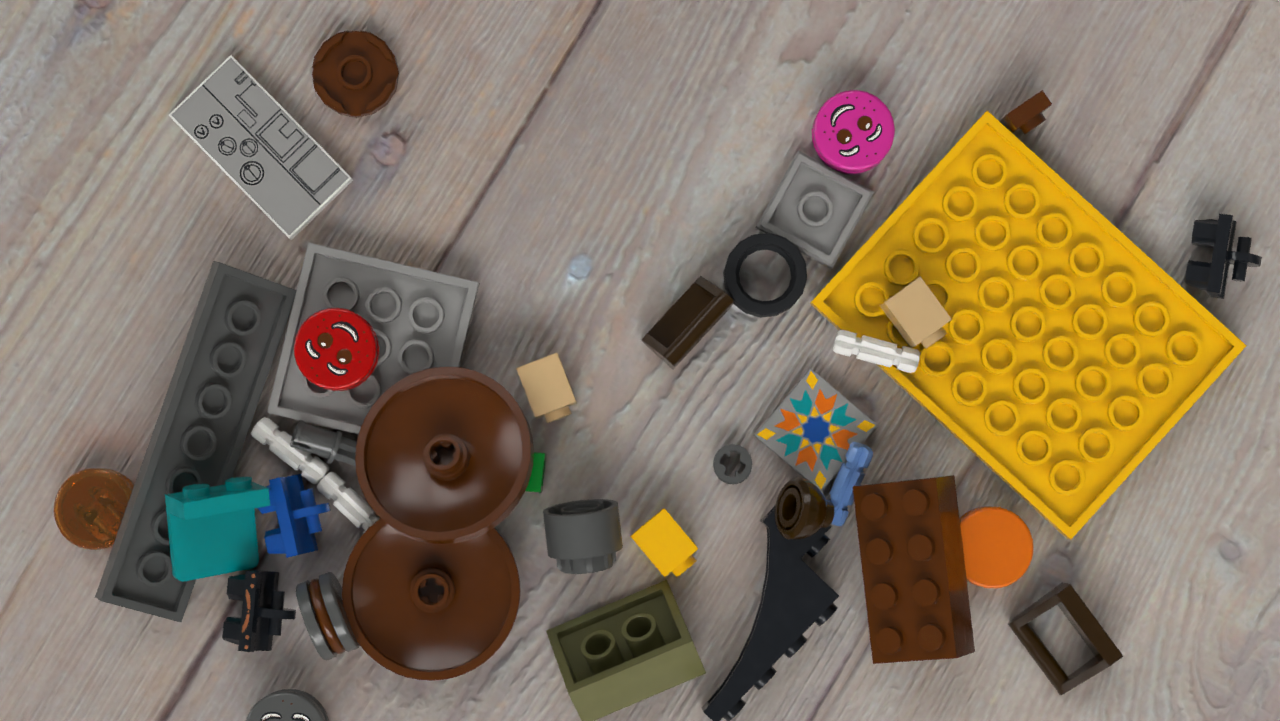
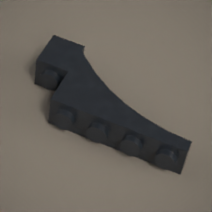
M775 506L760 520L767 530L766 572L761 600L751 632L737 661L721 686L702 707L703 712L712 721H720L722 718L726 721L732 720L745 706L746 702L741 698L752 686L760 690L777 672L772 667L783 654L788 658L792 657L807 641L802 634L814 622L818 626L824 624L837 610L838 607L833 602L839 595L801 559L806 553L811 558L814 557L828 543L830 538L825 533L831 526L827 528L821 527L818 532L807 538L792 540L785 539L780 534L775 522Z

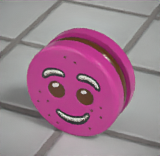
M860 90L844 91L832 96L822 105L812 126V143L816 154L826 166L843 174H861L876 167L891 149L895 135L894 121L888 107L878 97Z

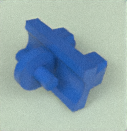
M301 474L270 479V485L266 486L269 488L270 506L259 507L258 510L261 514L276 511L280 528L265 531L264 539L267 552L269 554H286V558L318 551L315 533L322 531L319 514L331 511L329 503L316 505L313 488L304 489Z

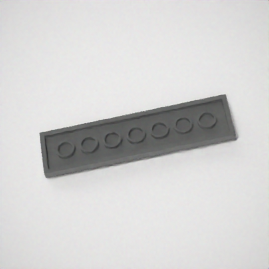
M213 261L97 589L95 598L98 600L182 622L196 579L182 582L174 578L172 574L165 494L183 492V487L194 484H208L210 487L225 485V480L232 478L297 290Z

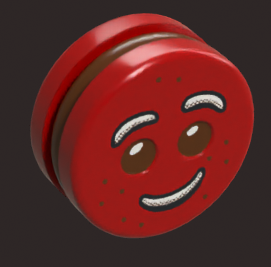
M327 308L311 315L301 325L294 343L295 360L301 373L311 383L331 391H346L363 384L374 372L380 354L378 337L370 323L355 312L344 308Z

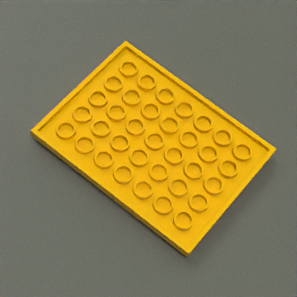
M986 111L810 302L838 330L857 333L856 337L859 338L865 335L895 343L897 348L902 349L903 346L909 347V345L880 305L921 276L952 319L942 326L947 334L927 349L924 348L921 342L912 347L920 351L919 364L913 373L897 370L895 365H892L890 368L876 365L1069 540L1078 533L1247 346L989 111Z

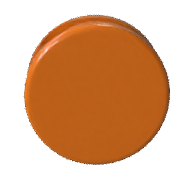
M984 506L972 509L959 518L966 578L969 583L984 588H1002L1011 585L1024 575L1032 560L1033 539L1029 528L1018 515L1001 507Z

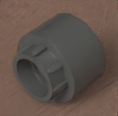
M608 499L578 500L553 505L543 510L547 553L550 558L556 559L559 570L566 574H587L603 571L613 566L616 561V552L623 548L617 501Z

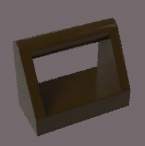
M700 276L641 341L674 370L732 307L734 300L723 290Z
M1062 582L1008 623L1059 695L1065 694L1123 657L1071 584ZM1058 605L1095 655V657L1069 676L1066 675L1028 623Z

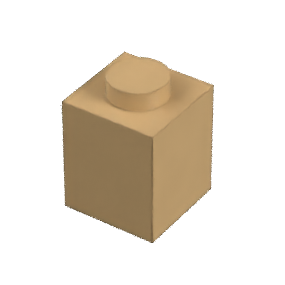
M921 276L880 305L910 348L921 342L924 348L927 349L947 334L942 326L952 320Z
M558 353L516 368L536 419L545 416L547 423L572 414L569 406L577 404Z

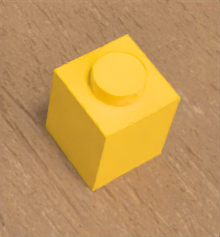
M665 508L661 509L630 535L664 577L672 572L677 578L697 561L692 555L698 550L697 546Z

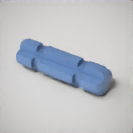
M852 442L845 455L847 462L842 463L829 493L831 500H826L834 506V518L831 524L835 526H842L845 523L849 513L847 506H851L854 502L853 486L861 485L865 476L863 469L868 468L873 457L872 449L859 442Z

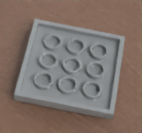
M308 242L267 413L359 434L363 421L373 404L396 382L413 373L429 368L460 367L480 283ZM327 308L348 309L363 317L376 332L380 346L378 364L372 375L356 388L346 391H331L311 383L297 366L294 355V343L297 332L307 318L320 310Z

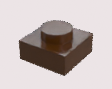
M1042 90L1006 114L1000 122L1012 133L1021 129L1025 135L1046 121L1042 113L1052 103Z

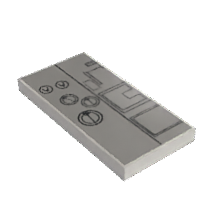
M232 55L169 114L173 121L290 240L301 232L353 181L345 170Z

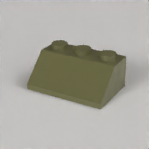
M667 580L546 630L567 692L582 721H595L706 674Z

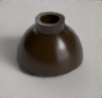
M795 477L781 489L775 506V522L780 534L785 539L798 540L807 538L818 532L821 527H829L833 521V504L826 501L824 494L812 482Z

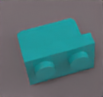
M236 477L225 480V485L210 487L208 484H194L183 487V492L165 494L171 565L174 578L184 582L253 569L258 565L259 553L254 508L270 506L269 488L252 482L251 477Z

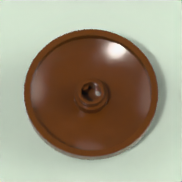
M435 367L418 371L388 388L377 399L366 415L358 435L355 452L358 482L365 499L373 511L386 524L402 535L432 544H452L467 541L483 535L501 523L513 511L524 495L534 462V445L531 429L521 407L512 395L492 378L477 371L461 367Z
M379 519L360 537L349 556L343 576L342 602L357 642L374 661L384 668L407 678L427 681L444 680L476 669L492 657L502 646L514 625L518 613L521 592L520 577L513 553L495 527L483 535L467 541L452 544H432L404 536L386 524L382 519Z

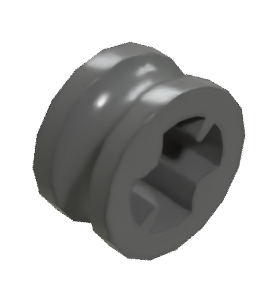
M726 445L719 449L714 456V472L726 484L742 483L751 473V455L740 445ZM730 452L740 454V463L746 465L741 474L735 471V477L727 476L725 474L726 467L720 464L724 455L730 458Z

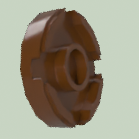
M344 31L337 33L326 40L314 56L312 66L314 89L324 104L340 115L355 118L372 115L385 107L397 90L399 70L396 57L386 42L371 32Z

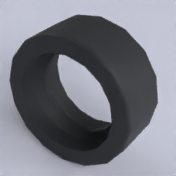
M772 233L753 234L740 241L729 254L723 272L725 290L734 300L733 304L744 313L760 318L777 316L789 310L803 294L807 281L806 261L798 247L787 238ZM760 250L777 252L786 260L790 267L791 280L787 290L782 296L770 301H760L752 298L744 291L740 284L739 271L743 261L748 255Z

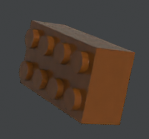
M955 476L853 486L873 664L954 659L974 653L975 646Z

